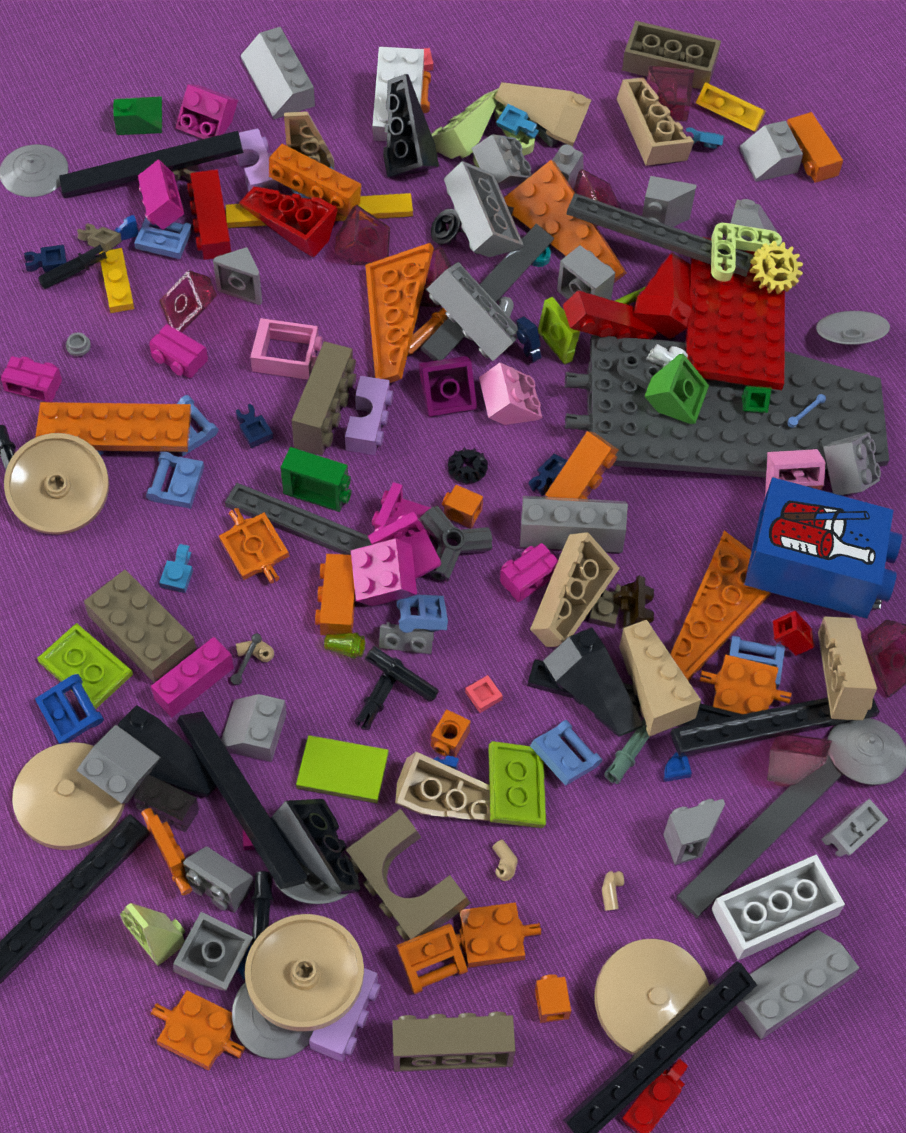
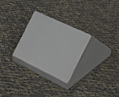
M247 247L214 258L213 265L217 291L257 305L262 304L259 271Z

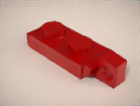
M678 1059L670 1071L666 1069L643 1090L623 1116L622 1121L636 1133H651L682 1092L681 1089L685 1083L680 1078L686 1072L688 1065L681 1059Z

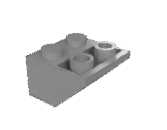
M492 134L471 148L480 169L494 174L500 191L519 185L532 175L531 166L525 160L522 153V145L516 138Z
M870 432L833 441L823 447L833 494L844 495L863 492L880 481L881 470L875 460L876 446L874 440L871 439Z
M707 799L696 807L688 809V807L684 806L672 811L663 835L675 865L702 857L725 805L723 799L717 801Z
M207 846L189 856L183 862L186 872L185 876L193 891L201 896L205 893L212 898V903L223 911L229 909L235 913L255 886L252 875Z

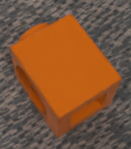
M455 485L452 492H447L442 501L444 514L448 519L472 529L483 509V496Z
M446 709L431 735V747L442 756L456 757L470 733L471 721ZM446 733H452L456 737L453 739H447L443 735Z
M550 974L542 976L540 980H536L535 995L540 1023L568 1020L571 1014L566 978Z

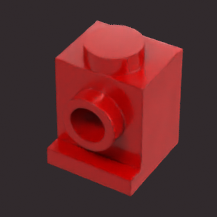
M796 610L773 620L774 640L777 643L781 642L785 648H789L795 656L814 648L812 628Z

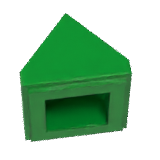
M746 386L742 392L743 411L768 413L772 389Z

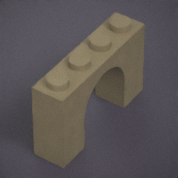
M399 809L347 848L346 851L351 856L348 860L352 862L354 871L356 873L362 871L367 878L363 884L372 896L376 894L380 896L383 902L379 906L389 919L393 916L400 924L396 927V930L407 941L441 927L471 903L451 875L419 897L403 898L391 892L387 875L392 861L421 838L404 812Z

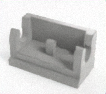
M868 799L858 805L821 840L825 845L834 844L838 849L835 853L837 856L842 857L845 854L849 856L882 827L888 819Z

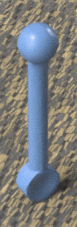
M819 394L816 400L796 417H790L787 422L788 426L791 428L796 427L802 417L818 404L826 401L825 395Z

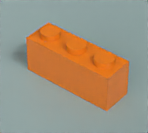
M809 112L788 119L787 124L803 153L801 162L805 172L811 176L814 183L839 176L843 159L814 114Z
M587 431L545 495L558 498L588 499L587 497L592 489L595 490L603 480L601 476L606 468L609 469L617 459L616 453L619 449L596 433Z
M326 554V562L320 565V579H324L323 586H318L317 601L322 603L321 609H316L315 625H320L321 635L352 637L356 597L351 555Z

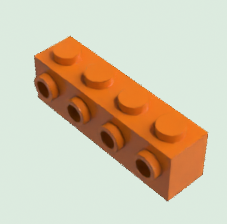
M281 144L269 157V177L310 199L312 197L321 198L337 207L338 213L347 218L360 204L361 183L284 144Z

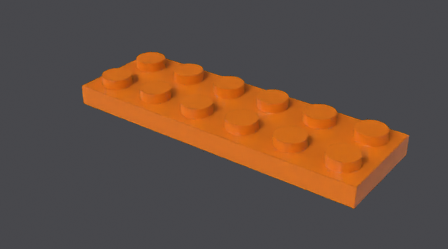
M40 402L35 438L50 433H65L85 440L97 451L188 452L191 404Z

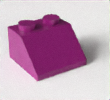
M467 356L418 363L421 387L428 416L477 409L472 363Z

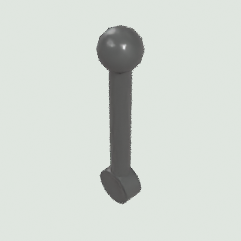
M258 633L252 635V643L237 674L231 677V682L234 685L242 683L241 676L256 645L262 641V637Z

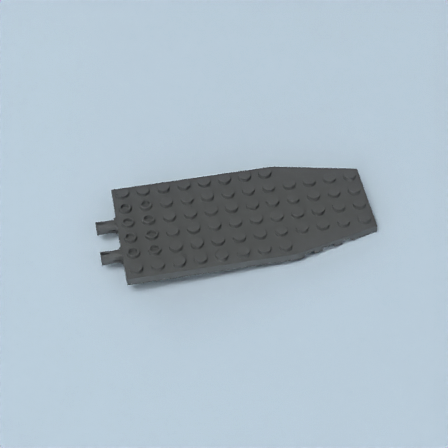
M591 335L590 363L587 374L569 372L565 374V388H580L587 391V415L566 413L565 429L594 432L619 449L616 453L617 459L612 466L766 477L767 452L818 449L825 460V472H828L823 447L833 441L870 432L871 439L875 442L876 451L874 455L876 463L881 467L886 466L889 462L881 378L785 351L784 386L782 390H771L768 413L743 411L742 392L746 386L750 385L703 378L709 387L695 424H689L658 413L644 397L647 389L622 377L617 371L619 358L623 354L634 353L646 359L656 344L666 348L667 351H669L670 347H678L685 351L686 342L638 338L617 339L614 336L599 337ZM819 394L825 395L826 401L818 404L802 417L796 427L791 428L788 426L787 422L790 417H796L812 404Z

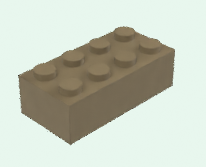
M635 21L624 52L622 71L702 90L705 82L709 84L711 82L718 60L721 40Z
M323 342L292 418L294 448L323 456L325 448L331 446L333 428L338 427L340 423V410L342 407H346L349 398L348 390L353 388L356 382V374L353 373L356 360L353 359L352 348Z
M123 570L84 600L88 616L154 683L196 651L194 637L126 570Z
M491 1012L488 1016L476 1017L474 1013H462L456 1018H446L444 1014H433L428 1016V1019H416V1016L404 1015L400 1016L398 1020H392L394 1072L513 1066L515 1056L513 1015L506 1016L505 1012Z

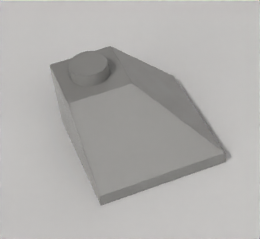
M749 199L736 201L731 224L777 232L759 204H755L754 201ZM741 236L746 241H752L748 236Z

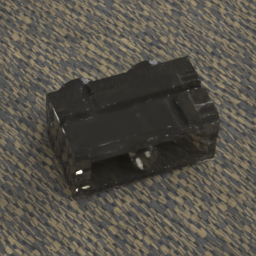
M149 774L145 777L134 795L137 809L144 811L145 809L152 808L154 815H158L161 821H167L169 825L174 824L176 828L184 832L188 830L199 811L196 797Z

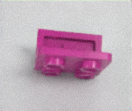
M393 482L390 490H385L382 496V508L380 511L375 512L372 525L375 529L380 526H387L396 521L399 516L413 511L420 519L430 507L403 499V485Z
M414 511L399 516L393 523L387 526H380L375 529L374 533L368 535L372 545L395 538L411 544L415 579L441 565V560L422 522Z

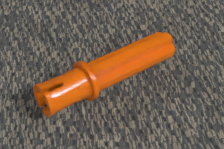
M444 308L432 313V318L412 335L409 355L417 351L448 319Z

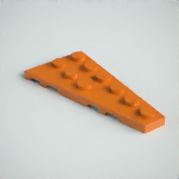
M553 160L547 162L504 197L509 212L530 229L535 224H538L554 237L551 245L565 256L581 245L587 251H591L597 259L613 269L615 272L614 283L627 274L595 224L566 214L575 192Z
M431 243L365 265L375 378L389 380V383L401 380L434 250Z

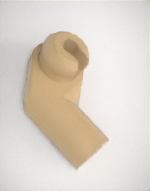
M252 640L236 644L238 657L246 655ZM261 641L256 645L252 655L263 662H268L273 658L274 650L271 646Z
M502 839L492 847L500 858L495 873L499 879L508 881L515 875L518 859Z
M610 871L605 875L602 886L605 911L619 909L616 887L624 885V876L620 871L614 873Z

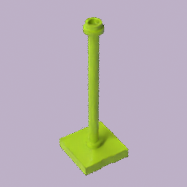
M646 287L614 301L627 305L636 302L637 296ZM553 297L548 298L544 301L538 333L565 365L573 361L580 331L570 328L563 308Z

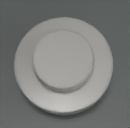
M73 333L66 341V349L73 356H82L91 348L89 338L82 333Z

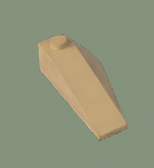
M501 82L495 99L503 105L507 106V104H510L526 112L530 118L529 121L547 130L546 134L551 138L571 146L575 142L591 99L572 91Z
M284 113L286 146L327 167L332 166L335 170L334 158L309 113Z
M418 752L406 758L397 782L396 804L420 815L490 821V785Z

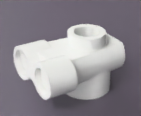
M656 344L646 360L663 368L677 355L683 353L688 358V354L678 347H670L669 351H667L666 348Z

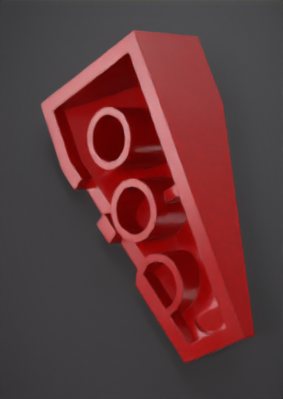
M255 186L239 202L243 208L296 248L313 258L329 242L338 212L337 207L321 198L312 197L307 199L302 198L300 194L285 195L280 194L278 190Z
M671 252L658 268L655 276L649 280L646 288L637 296L633 316L668 339L675 337L688 328V319L693 310L690 298V263Z

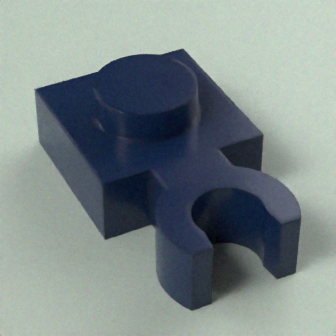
M64 244L40 248L41 253L38 254L32 251L24 253L27 262L25 266L28 272L36 271L39 267H43L44 272H48L67 262Z
M526 317L516 320L518 328L516 335L520 343L524 344V355L526 357L531 356L532 362L541 359V352L538 348L541 344L537 326Z
M248 404L249 413L246 415L242 414L239 409L236 410L237 420L242 423L239 424L240 431L250 448L274 439L273 432L262 415L255 417L253 405Z
M554 453L537 470L539 476L529 481L528 484L531 490L535 491L537 489L541 496L545 495L568 460Z

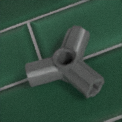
M438 506L430 508L420 517L423 526L439 544L436 552L441 560V565L428 572L434 579L448 582L460 553L492 550V534L489 527L461 530L454 527ZM447 539L455 540L458 545H449Z

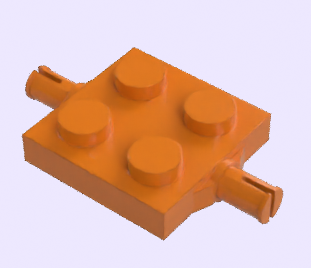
M234 508L235 513L231 510L229 515L235 525L230 530L219 535L225 550L243 580L257 573L264 572L270 584L274 583V580L277 582L280 577L275 572L273 566L290 557L288 550L265 512L254 518L244 519L239 509Z
M725 654L722 668L718 674L702 670L701 675L711 677V679L701 676L699 679L700 682L715 685L713 707L740 714L767 710L773 699L789 704L790 699L780 695L787 697L792 695V692L776 689L775 681L779 667Z
M152 808L145 809L141 812V815L148 826L147 830L152 832L173 875L172 880L176 882L182 896L191 893L193 889L185 876L186 873L183 865L186 858L180 846L177 845L168 822L161 823L158 815H154Z
M515 902L463 909L459 912L461 922L460 934H455L459 946H462L466 954L469 968L525 960L524 937L541 935L540 923L523 925L518 917Z
M186 990L179 1004L172 1011L158 1003L154 1005L155 1008L153 1007L151 1015L166 1021L165 1027L157 1039V1045L208 1071L211 1069L216 1058L224 1051L239 1059L244 1053L245 1046L230 1040L231 1032L234 1029L232 1012Z

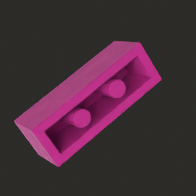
M158 159L140 173L138 179L140 183L139 190L143 196L142 203L146 208V218L152 225L156 224L164 230L184 215V210L174 173Z
M215 637L211 638L151 685L154 700L171 718L234 669L231 653Z

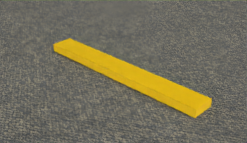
M411 193L361 196L360 204L348 218L337 212L335 221L413 216ZM240 204L226 205L228 228L267 226Z

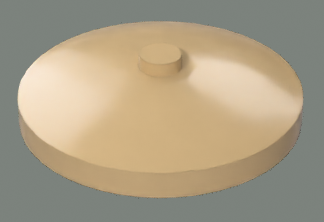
M50 433L28 441L16 451L5 472L4 490L10 508L26 526L45 534H67L85 527L98 516L107 500L109 476L102 457L88 442L70 434Z
M77 742L54 745L35 755L19 773L13 789V809L24 832L37 843L58 850L83 848L97 842L108 834L121 817L125 803L121 804L76 771L94 746Z
M313 914L289 916L267 927L251 946L245 964L246 987L255 1008L271 1023L292 1031H313L337 1022L354 1006L360 995L364 980L363 957L354 937L347 929L334 920Z
M659 939L634 941L612 954L598 975L595 986L597 1016L609 1038L621 1049L634 1055L709 987V983L701 966L683 948Z

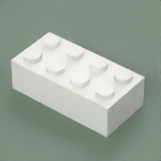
M379 47L373 114V140L387 141V133H384L385 125H388L389 113L386 109L388 80L408 74L421 106L424 49Z
M816 854L716 898L711 911L739 961L837 917L845 903Z

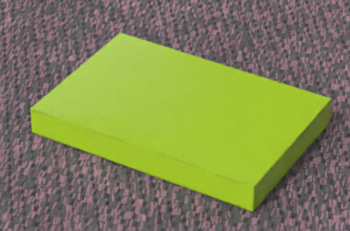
M77 623L37 658L38 662L61 682L74 674H79L83 681L82 686L95 709L133 675L130 668Z
M308 735L296 788L378 804L389 750Z
M492 741L489 744L490 822L543 828L546 825L543 760L530 746Z

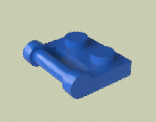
M79 674L66 678L35 698L59 744L70 742L104 721L102 714L96 711L82 686L83 681ZM69 690L74 692L87 716L81 721L65 694Z

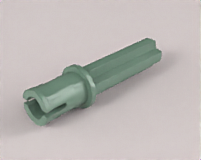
M645 718L642 721L643 726L634 732L622 751L616 752V758L604 773L610 782L619 784L627 770L635 765V757L650 737L646 730Z

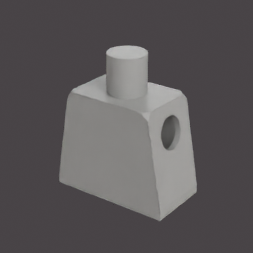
M566 144L561 146L553 161L573 189L583 175L584 154L574 149L571 145Z

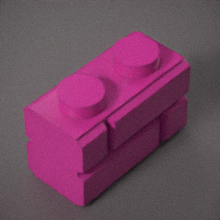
M167 324L149 343L152 358L159 364L164 362L169 365L172 371L179 376L183 374L188 378H192L208 359L205 346Z
M11 356L7 368H5L1 376L4 391L52 402L56 391L60 387L62 378L59 368L52 363L45 362L41 364L34 362L29 357L23 356L18 358Z
M543 543L536 547L529 546L522 552L520 558L515 561L511 559L502 566L500 582L507 591H510L517 602H521L550 582L558 559L550 553Z

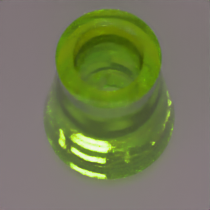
M358 632L327 634L324 648L325 650H331L355 659L356 656H363L365 637L360 636Z

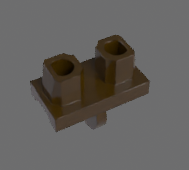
M638 575L634 582L621 586V591L613 595L614 604L621 606V612H624L623 627H628L647 620L649 624L654 621V612L645 608V604L650 603L654 598V589L645 585V577Z

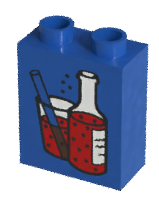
M772 477L760 510L744 585L867 619L875 600L888 602L895 586L897 572L885 569L886 562L895 563L902 542V534L891 531L894 510Z

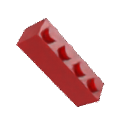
M218 169L190 173L191 183H187L189 197L194 196V200L190 201L192 215L197 214V218L193 219L195 233H200L199 237H195L197 250L203 252L204 260L214 259L217 256L230 253L231 245Z
M579 290L563 304L569 326L574 330L599 337L614 336L617 339L638 338L651 340L657 334L655 329L633 316L635 307Z

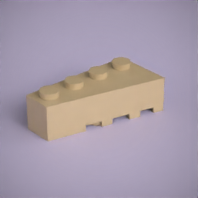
M644 78L622 80L617 101L645 165L687 161L694 141L690 136L686 137L679 122L675 123L671 118L670 110L660 104L658 95Z
M588 532L570 534L530 628L546 647H558L569 636L574 635L620 569Z
M824 617L818 631L831 719L864 720L867 711L872 708V699L877 687L862 642L861 631L858 629L855 618Z
M644 620L623 628L619 648L628 675L631 676L632 687L635 695L638 697L642 717L645 718L648 736L696 719L701 699L649 622Z

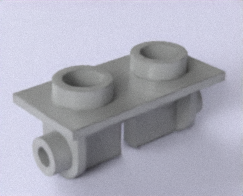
M387 622V625L382 624L380 626L379 648L431 654L434 632L426 629H414L410 633H405L400 630L399 625Z

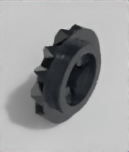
M454 209L442 211L432 223L431 237L434 242L441 246L443 244L449 245L451 240L457 239V233L462 232L460 229L462 223ZM446 223L449 224V230H448V231H447V228H446V227H447V226H446Z
M464 447L461 451L455 450L454 454L449 457L448 471L458 482L465 484L480 481L487 473L488 461L485 459L484 453L477 452L475 448L469 450ZM464 461L467 463L472 461V468L469 466L463 467Z

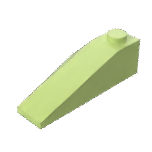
M498 89L484 94L466 107V111L451 118L449 124L443 128L439 127L431 133L437 152L450 159L458 156L464 158L473 152L471 148L479 143L498 102L495 99Z
M130 903L120 914L123 924L157 966L181 949L185 942L183 937L185 933L184 928L176 919L171 921L164 913Z

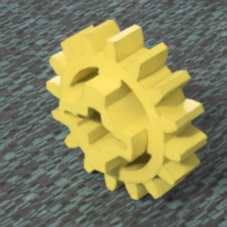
M773 241L770 245L765 243L761 249L758 248L754 253L755 257L750 261L754 266L750 269V272L756 273L753 281L759 280L761 282L760 289L767 286L768 293L775 289L776 293L780 294L783 289L788 292L792 286L799 282L797 278H800L803 272L798 269L803 266V263L797 262V258L800 255L792 254L794 249L792 246L786 249L785 242L777 246L776 241Z

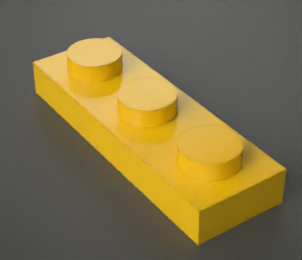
M706 82L696 101V104L755 132L766 110Z
M122 248L105 252L108 258L100 262L110 312L134 309L123 250Z

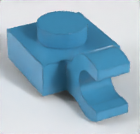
M507 104L496 121L498 127L516 136L521 130L525 135L534 139L539 132L536 129L537 124L527 120L528 114L510 104Z
M692 127L686 128L687 132L693 133L694 144L697 141L704 142L705 147L716 149L718 145L723 144L724 135L698 131Z
M179 544L175 562L167 560L159 582L161 588L186 593L193 573L192 566L187 565L191 557V552H189L190 546Z

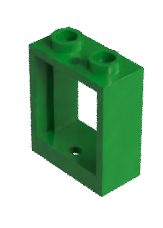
M293 447L289 448L280 467L283 494L340 512L343 505L348 504L352 494V490L349 489L351 476L348 475V465Z

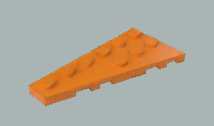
M725 530L670 653L688 681L772 594L768 591L744 585L751 550Z

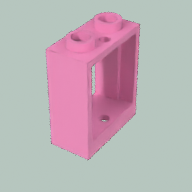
M260 318L250 357L252 372L308 380L317 356H315L316 351H320L322 347V337L318 335V326ZM270 339L309 344L305 362L266 357Z

